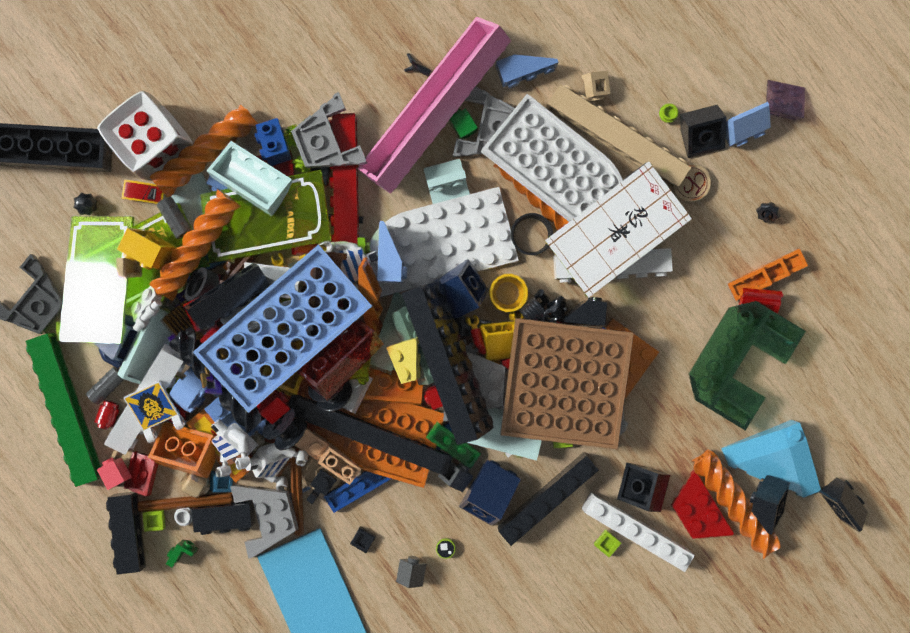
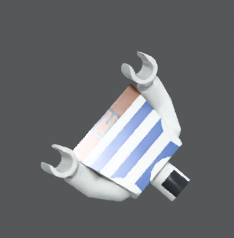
M325 241L319 244L327 247L325 252L347 253V259L342 261L340 270L357 289L358 267L363 258H368L370 265L378 262L376 251L365 254L363 248L358 247L355 243Z
M220 419L211 425V428L217 434L212 439V443L220 452V462H222V466L216 468V476L225 477L231 473L229 466L236 463L238 470L246 468L250 464L248 455L258 444L238 424L233 423L227 427Z
M275 443L258 448L253 457L250 458V464L246 467V470H252L256 478H265L271 483L275 482L276 490L284 491V486L288 487V480L284 476H277L284 472L294 457L296 458L297 465L304 466L307 462L308 454L303 450L296 452V449L292 447L280 451L276 449Z

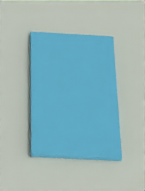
M317 528L310 533L257 556L291 633H367L321 528Z

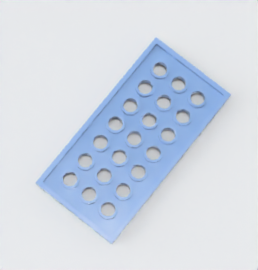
M318 244L194 350L193 353L249 413L370 309L372 305ZM315 267L320 268L323 272L322 277L319 279L312 278L310 274L311 270ZM304 281L307 284L306 291L298 292L295 289L296 282ZM327 283H333L336 286V291L333 294H327L324 291V286ZM283 294H288L291 297V303L287 306L282 305L279 301L280 296ZM312 296H317L321 301L320 305L316 308L309 305L308 301ZM341 298H346L349 301L347 309L342 310L338 307L337 303ZM266 308H273L276 316L272 319L266 318L264 316ZM300 309L304 311L305 318L301 321L295 320L293 317L295 310ZM327 311L332 312L334 315V319L330 323H326L322 319L323 313ZM251 321H257L260 324L258 332L249 330L248 325ZM280 323L288 324L289 332L281 334L278 331V325ZM316 325L319 329L318 334L310 336L307 333V327ZM234 335H242L244 337V344L240 346L233 343ZM270 336L274 340V345L272 347H265L262 344V339ZM295 338L301 339L303 341L302 348L294 349L291 341ZM218 349H227L229 356L226 359L219 358L217 355ZM249 350L257 351L258 359L254 361L249 360L247 352ZM278 352H285L288 359L285 362H278L276 359ZM232 364H240L243 371L240 374H234L231 371ZM263 365H269L272 368V373L265 376L260 372V368ZM252 378L256 381L257 385L254 389H248L245 386L247 379Z

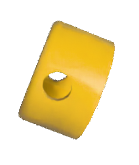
M503 274L497 277L489 289V299L492 305L503 312H514L520 309L526 303L528 297V288L524 280L514 274ZM505 282L513 283L519 291L518 299L509 305L501 303L496 295L497 288Z

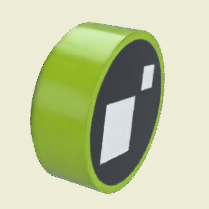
M443 538L438 541L436 552L441 558H450L455 553V544L451 539Z

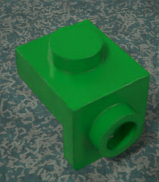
M182 539L176 547L173 546L168 552L167 557L169 559L166 565L173 568L179 562L183 553L192 557L199 549L195 547L193 542Z

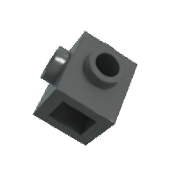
M453 462L450 463L446 475H438L448 486L461 492L465 490L474 476L468 472L469 468L462 463L456 464Z
M416 556L400 559L396 582L407 588L423 587L427 564L419 561L420 558Z

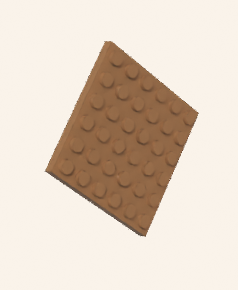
M515 318L500 435L618 449L634 333Z

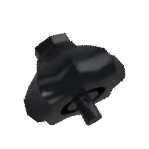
M80 193L79 196L74 198L73 208L80 215L90 216L97 210V200L91 193Z
M772 202L762 203L756 209L758 219L763 220L765 223H774L776 219L781 217L779 207L775 206Z
M558 296L554 300L548 301L547 308L549 309L551 306L556 305L564 315L565 311H568L567 300L563 296Z

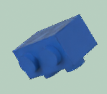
M278 118L255 125L257 133L254 134L257 143L262 146V149L259 151L263 161L267 160L270 166L292 160Z

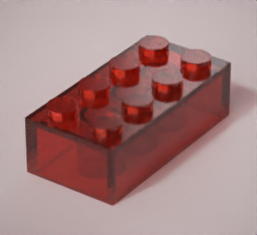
M357 319L296 372L306 384L325 400H328L384 344L372 328Z

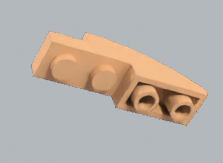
M306 428L303 437L295 444V446L306 451L308 455L316 459L318 464L349 485L361 471V468L347 455L315 431L312 432L308 428Z

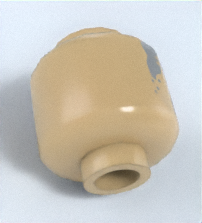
M185 473L180 482L182 491L194 498H198L201 494L205 495L211 486L208 484L209 477L206 479L189 473Z

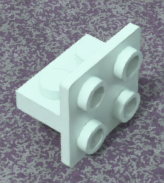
M460 159L424 168L433 204L470 194L465 171Z

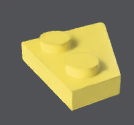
M418 337L387 347L401 384L420 378Z

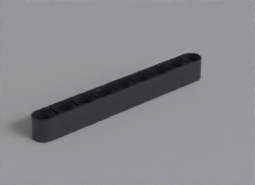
M292 395L288 404L294 408L296 418L305 419L306 422L433 472L446 475L453 458L448 453L341 411L325 412L319 408L317 402L303 396Z

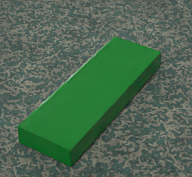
M438 422L435 423L426 436L428 440L470 469L482 454L468 443L457 445L453 433Z

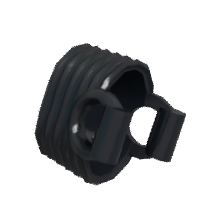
M542 289L538 290L519 309L525 319L554 323L563 317V313L556 305L546 310L543 308L550 298ZM537 298H540L542 302L539 303L537 301ZM549 313H552L554 317L551 318Z

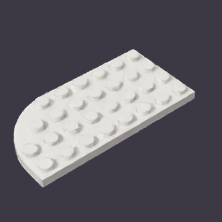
M526 94L481 150V153L569 222L623 181L615 165L602 152L528 94Z
M496 187L405 211L387 220L385 224L389 229L404 266L407 267V279H403V283L379 282L382 289L380 297L434 282L467 259H469L477 272L519 261L511 239V230L500 188ZM379 229L370 240V253L376 251L377 255ZM378 262L371 265L376 278Z

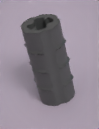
M167 197L157 203L158 209L176 239H181L187 232L192 231L172 197Z
M113 366L86 393L93 403L100 404L111 392L121 385L124 379L118 375L120 368Z

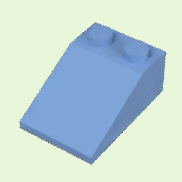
M380 221L377 281L403 283V279H407V267L404 266L387 225L384 221Z

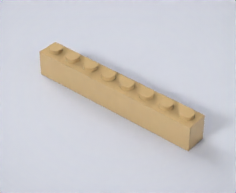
M559 85L547 104L546 108L634 165L641 167L643 164L650 162L665 184L673 190L680 186L691 169L687 161L672 156V152L667 148L658 147L653 139L649 137L644 138L639 135L637 129L625 126L620 118L616 116L611 117L601 106L596 107L592 105L587 97L583 95L578 96L571 87Z

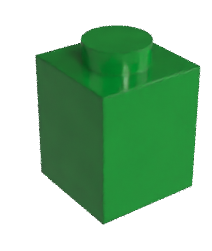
M466 108L462 111L458 109L449 119L459 139L464 140L478 130Z

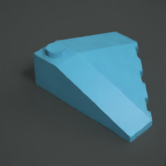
M789 420L721 448L728 466L747 471L746 474L760 480L762 478L765 479L769 475L789 482V490L796 492L798 496L804 498L821 490L808 442L800 422Z

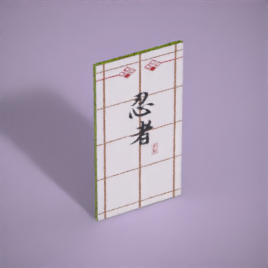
M647 162L547 238L545 242L585 293V296L589 298L692 218L653 168L652 164Z

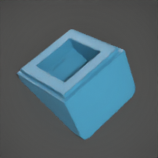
M211 471V486L209 489L212 492H232L233 479L229 475L217 477L216 471Z

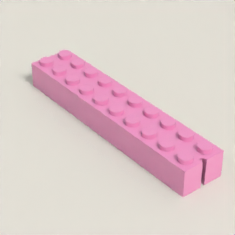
M476 17L366 156L367 164L359 165L357 169L372 182L391 194L405 175L409 173L412 166L422 156L427 147L434 141L442 128L446 126V123L453 114L457 112L471 91L482 80V77L494 65L497 58L505 51L511 40L503 29L495 23Z

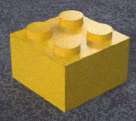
M127 228L117 250L121 251L125 258L139 261V265L145 269L151 270V268L160 270L164 264L171 262V254L178 247L146 229Z

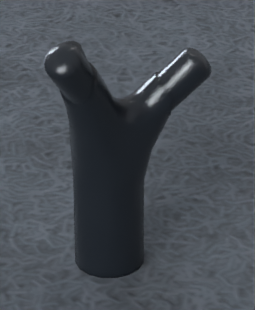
M408 53L407 56L412 65L405 68L404 71H417L429 77L431 70L418 63Z

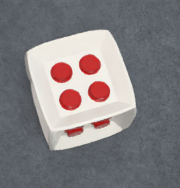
M146 91L138 92L128 98L106 116L98 126L101 136L118 158L136 176L146 181H152L150 179L151 174L163 170L164 165L169 160L178 158L184 148L193 146L192 140L172 114L154 96Z

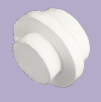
M177 509L174 515L176 523L181 526L189 525L192 522V509Z

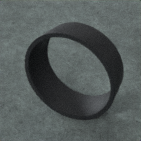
M527 213L520 216L514 222L511 229V239L514 246L523 254L538 255L548 249L549 245L547 242L542 249L536 252L521 250L514 240L516 226L522 220L534 218L546 226L548 238L553 235V229L550 222L544 216L537 213Z

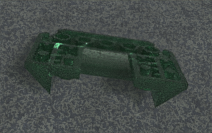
M757 301L728 307L688 373L695 401L746 431L766 397L734 379V374L752 345L782 364H786L806 331Z

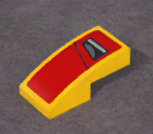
M124 180L121 199L157 204L163 200L164 193L156 184Z

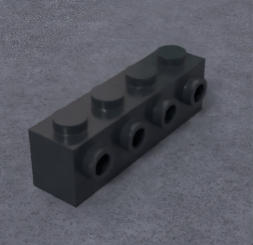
M252 263L190 302L184 308L196 326L201 330H206L214 326L215 321L219 318H226L233 313L232 310L236 307H243L248 304L250 298L255 295L259 296L270 284L259 265Z
M135 492L113 494L107 497L108 500L106 502V509L110 516L108 527L112 533L111 548L114 550L113 567L116 569V575L140 572L146 567L140 512L137 506L138 494Z

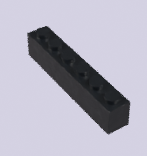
M583 452L497 526L498 532L512 546L597 473L599 469Z

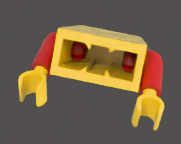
M515 311L509 313L511 322L482 324L480 328L477 327L479 318L476 315H473L474 323L472 324L470 318L466 317V324L472 327L471 335L474 345L480 354H484L487 360L501 364V359L510 358L516 318ZM517 311V318L523 319L524 316L521 312Z

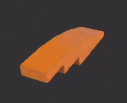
M800 248L727 284L737 301L743 294V288L763 289L807 267L808 264Z
M363 258L358 267V290L372 305L363 314L371 338H377L383 326L379 319L383 308L378 300L382 289L368 258Z

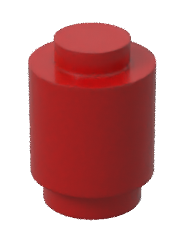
M104 400L103 404L99 407L94 421L98 424L97 427L109 430V427H114L120 411L118 409L120 404Z

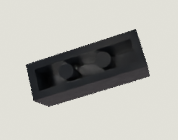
M253 500L194 507L192 509L194 533L200 532V535H206L219 530V533H227L231 529H238V531L250 530V527L256 523Z

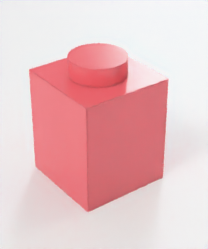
M112 457L102 462L103 466L97 469L107 490L132 478L122 457L116 460Z

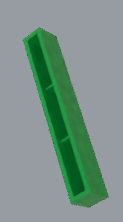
M47 333L26 340V351L31 356L32 368L34 373L37 374L39 389L44 394L45 406L52 417L51 424L56 429L58 435L57 442L62 447L63 459L69 467L72 483H74L75 487L100 479L101 477L97 469L101 467L60 344L57 341L56 333Z

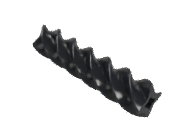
M189 327L186 330L180 331L168 344L173 350L179 352L182 361L192 367L196 377L201 380L200 374L205 373L206 366L196 357L193 351L203 343L196 339L195 330ZM214 375L213 382L207 381V389H215L214 379L217 378ZM221 387V395L213 394L219 397L223 408L232 412L234 420L239 425L245 427L247 434L265 419L259 413L257 406L248 413L225 387Z

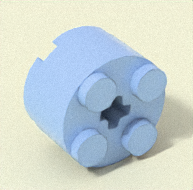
M190 367L184 373L187 376L182 379L179 378L170 391L169 396L172 402L185 411L192 413L196 407L199 408L205 401L203 396L207 386L202 388L201 380L196 377L192 367Z

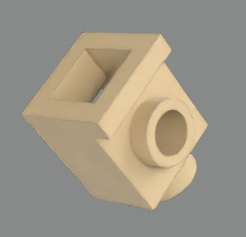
M608 70L582 75L587 98H592V101L603 100L604 95L611 94Z

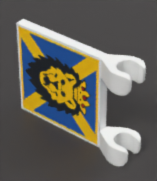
M160 380L124 397L125 402L142 428L148 443L154 442L158 437L157 432L152 428L153 426L171 418L176 430L184 428L186 421L177 411Z

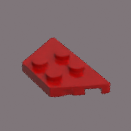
M694 470L691 471V476L686 484H683L679 495L671 503L672 508L692 539L732 536L734 534L700 477Z

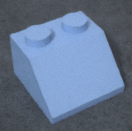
M769 103L761 104L732 117L726 122V140L729 146L736 144L739 147L748 142L747 139L752 136L754 139H757L766 134L765 130L771 127Z

